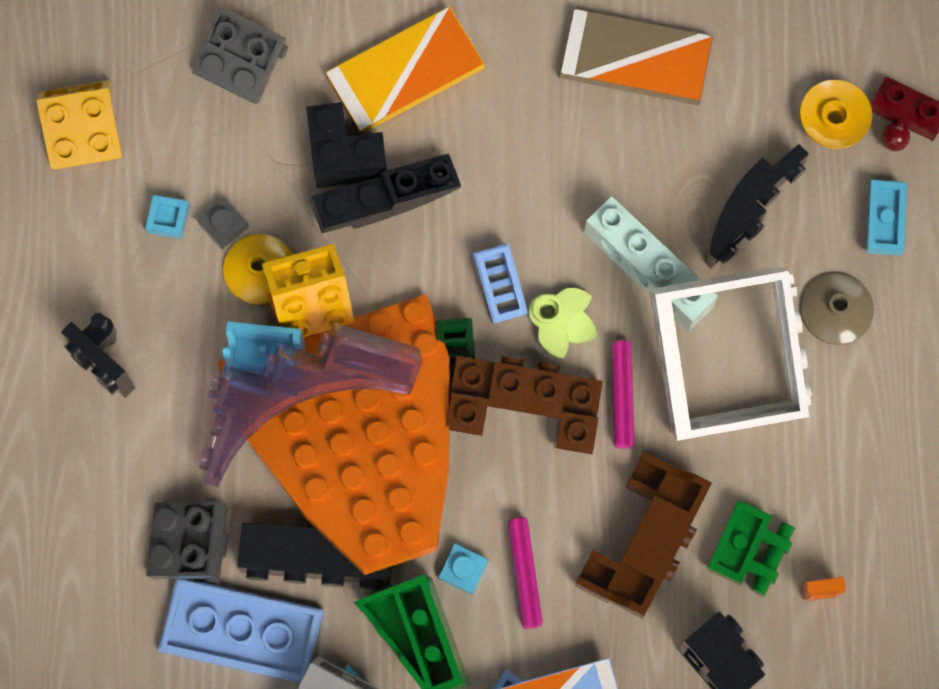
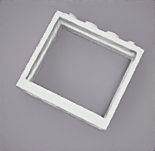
M782 266L649 289L671 433L677 441L809 417L808 405H811L810 396H812L809 383L804 384L803 369H807L808 363L804 347H799L797 333H802V320L799 311H794L792 297L797 296V287L794 285L793 274L789 275L788 270ZM772 282L789 401L689 418L671 300Z

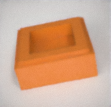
M844 577L806 582L801 587L803 600L813 601L840 597L846 591Z

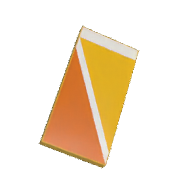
M449 6L325 72L361 135L485 69V64Z

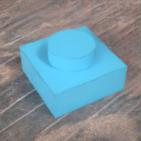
M153 195L145 227L146 232L182 240L190 208L189 201Z
M454 544L439 575V580L473 596L489 560Z

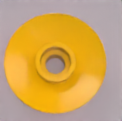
M827 80L812 87L805 95L800 107V121L805 133L817 144L830 149H843L855 145L866 135L872 122V108L867 96L854 84L843 80ZM828 115H837L840 118V122L836 124L831 123L828 120Z
M254 234L240 239L230 248L224 260L223 275L227 287L241 301L253 305L269 304L270 301L267 293H270L264 270L255 271L252 269V264L257 260L266 263L293 255L291 250L283 241L267 234Z

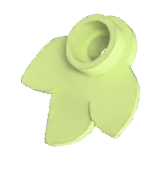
M566 288L557 295L544 293L532 300L529 306L530 320L539 328V343L552 356L563 359L568 351L569 342L585 343L596 338V328L588 315L583 312L592 299L590 294L578 288ZM544 307H549L553 310L554 315L550 318H545L541 315L540 310Z

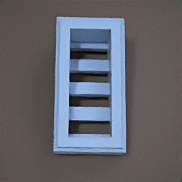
M509 243L471 254L492 323L528 314ZM502 257L504 264L486 269L484 262ZM506 271L508 278L490 283L488 276ZM511 285L512 292L494 297L492 290ZM515 299L517 306L500 311L497 310L496 304Z

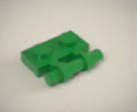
M738 500L706 570L740 586L746 574L750 573L756 577L751 591L765 596L770 584L774 585L778 578L777 568L783 555L788 554L792 546L790 539L795 528L781 522L775 534L767 530L772 515ZM760 543L770 547L763 564L753 560Z

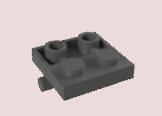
M221 7L216 13L192 73L253 104H257L261 100L278 57L283 59L288 51V46L284 44L286 38Z
M219 501L155 503L146 576L152 579H205L204 582L219 584L222 559L226 558L229 536L225 534L228 511L225 508L226 504Z

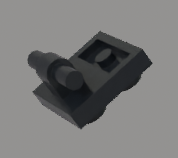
M95 313L91 317V323L83 331L72 321L61 331L68 342L64 348L71 354V358L85 371L91 366L93 368L91 373L97 378V382L111 395L118 391L126 398L135 389L126 371L103 351L106 346L113 345L116 342V328L110 318L101 313Z

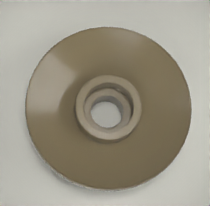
M827 274L814 280L806 289L801 300V316L808 331L817 339L828 344L844 345L856 341L868 330L874 316V304L867 288L857 279L845 274ZM836 300L843 301L846 309L843 311L836 310L833 302Z

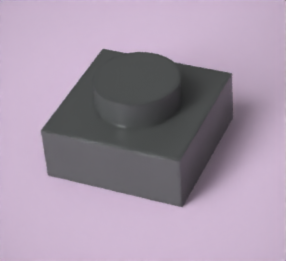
M225 197L197 220L198 225L221 250L249 228L248 222Z

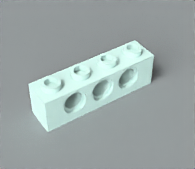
M612 196L586 221L584 234L649 296V289L701 280ZM712 292L671 300L674 319L689 332L714 308L718 295Z

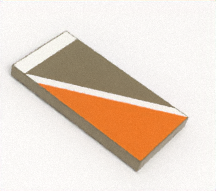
M574 8L560 78L699 106L713 35Z

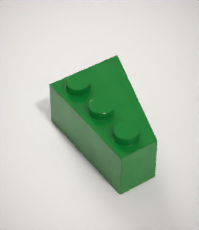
M424 574L354 601L360 611L365 614L375 627L377 633L397 655L399 661L421 689H462L471 685L431 577Z

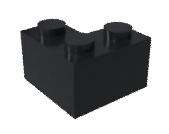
M342 102L306 106L313 170L317 188L360 183L378 178L382 171L387 170L383 132L347 136Z
M720 611L690 635L677 649L710 689H750L766 675L761 670L764 667V663L758 655L750 648L747 651L742 648L741 644L745 641L741 637V634L744 632L742 627L731 615L728 614L724 617Z

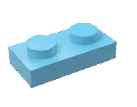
M881 180L870 181L868 188L865 253L903 255L905 249L907 183Z

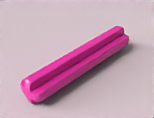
M627 340L613 341L611 346L614 446L620 449L632 448L635 443L632 344Z
M513 518L508 522L522 626L524 629H534L541 627L543 621L527 518Z

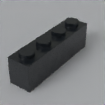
M242 522L237 568L241 573H246V579L268 581L269 575L284 576L283 582L292 584H306V578L321 579V585L328 587H343L344 582L359 583L358 588L365 590H381V585H390L392 566L364 575L316 528Z

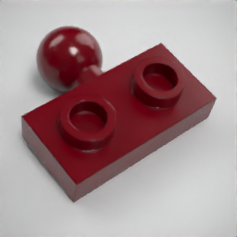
M885 76L871 104L872 113L893 122L882 131L881 141L884 147L895 152L906 148L910 141L909 130L934 141L939 132V101Z

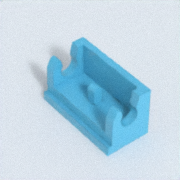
M227 322L228 348L223 347V357L227 365V372L300 380L306 348L301 329Z

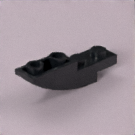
M800 144L794 147L773 167L762 157L736 186L718 219L709 245L706 264L710 268L719 261L723 265L727 263L738 252L737 244L745 237L751 241L765 227L762 222L767 213L764 207H767L781 193L778 188L786 181L790 184L794 183L806 171L804 164L809 153Z
M448 153L382 171L378 178L312 195L310 204L320 231L323 234L351 225L353 229L360 228L408 212L460 189L461 183Z

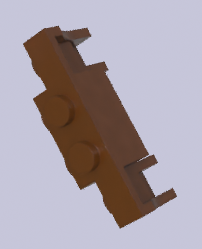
M455 356L446 427L449 426L450 431L482 436L487 406L558 418L553 448L593 455L599 419L597 414L603 384L602 380L559 373V365L538 362L537 369L523 367V359L502 356L501 363Z
M643 451L625 488L650 500L651 503L620 564L592 550L586 565L575 583V587L606 603L611 602L643 619L663 579L671 582L680 564L678 560L674 559L679 547L682 546L687 549L692 541L697 528L691 526L712 482L694 473L677 468Z

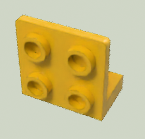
M110 80L39 91L36 102L51 169L121 158L122 151L111 101L113 91Z
M334 243L262 264L273 299L279 327L301 329L305 338L327 330L338 329L354 322L345 274Z

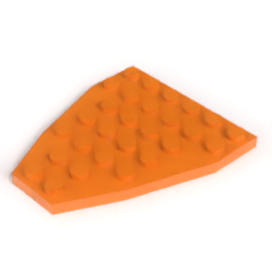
M427 294L354 317L352 324L344 325L341 328L305 337L306 348L300 380L227 372L225 360L217 362L239 433L303 516L364 575L438 550L450 473L449 426L446 427L450 398V358L444 342L437 341L436 319Z

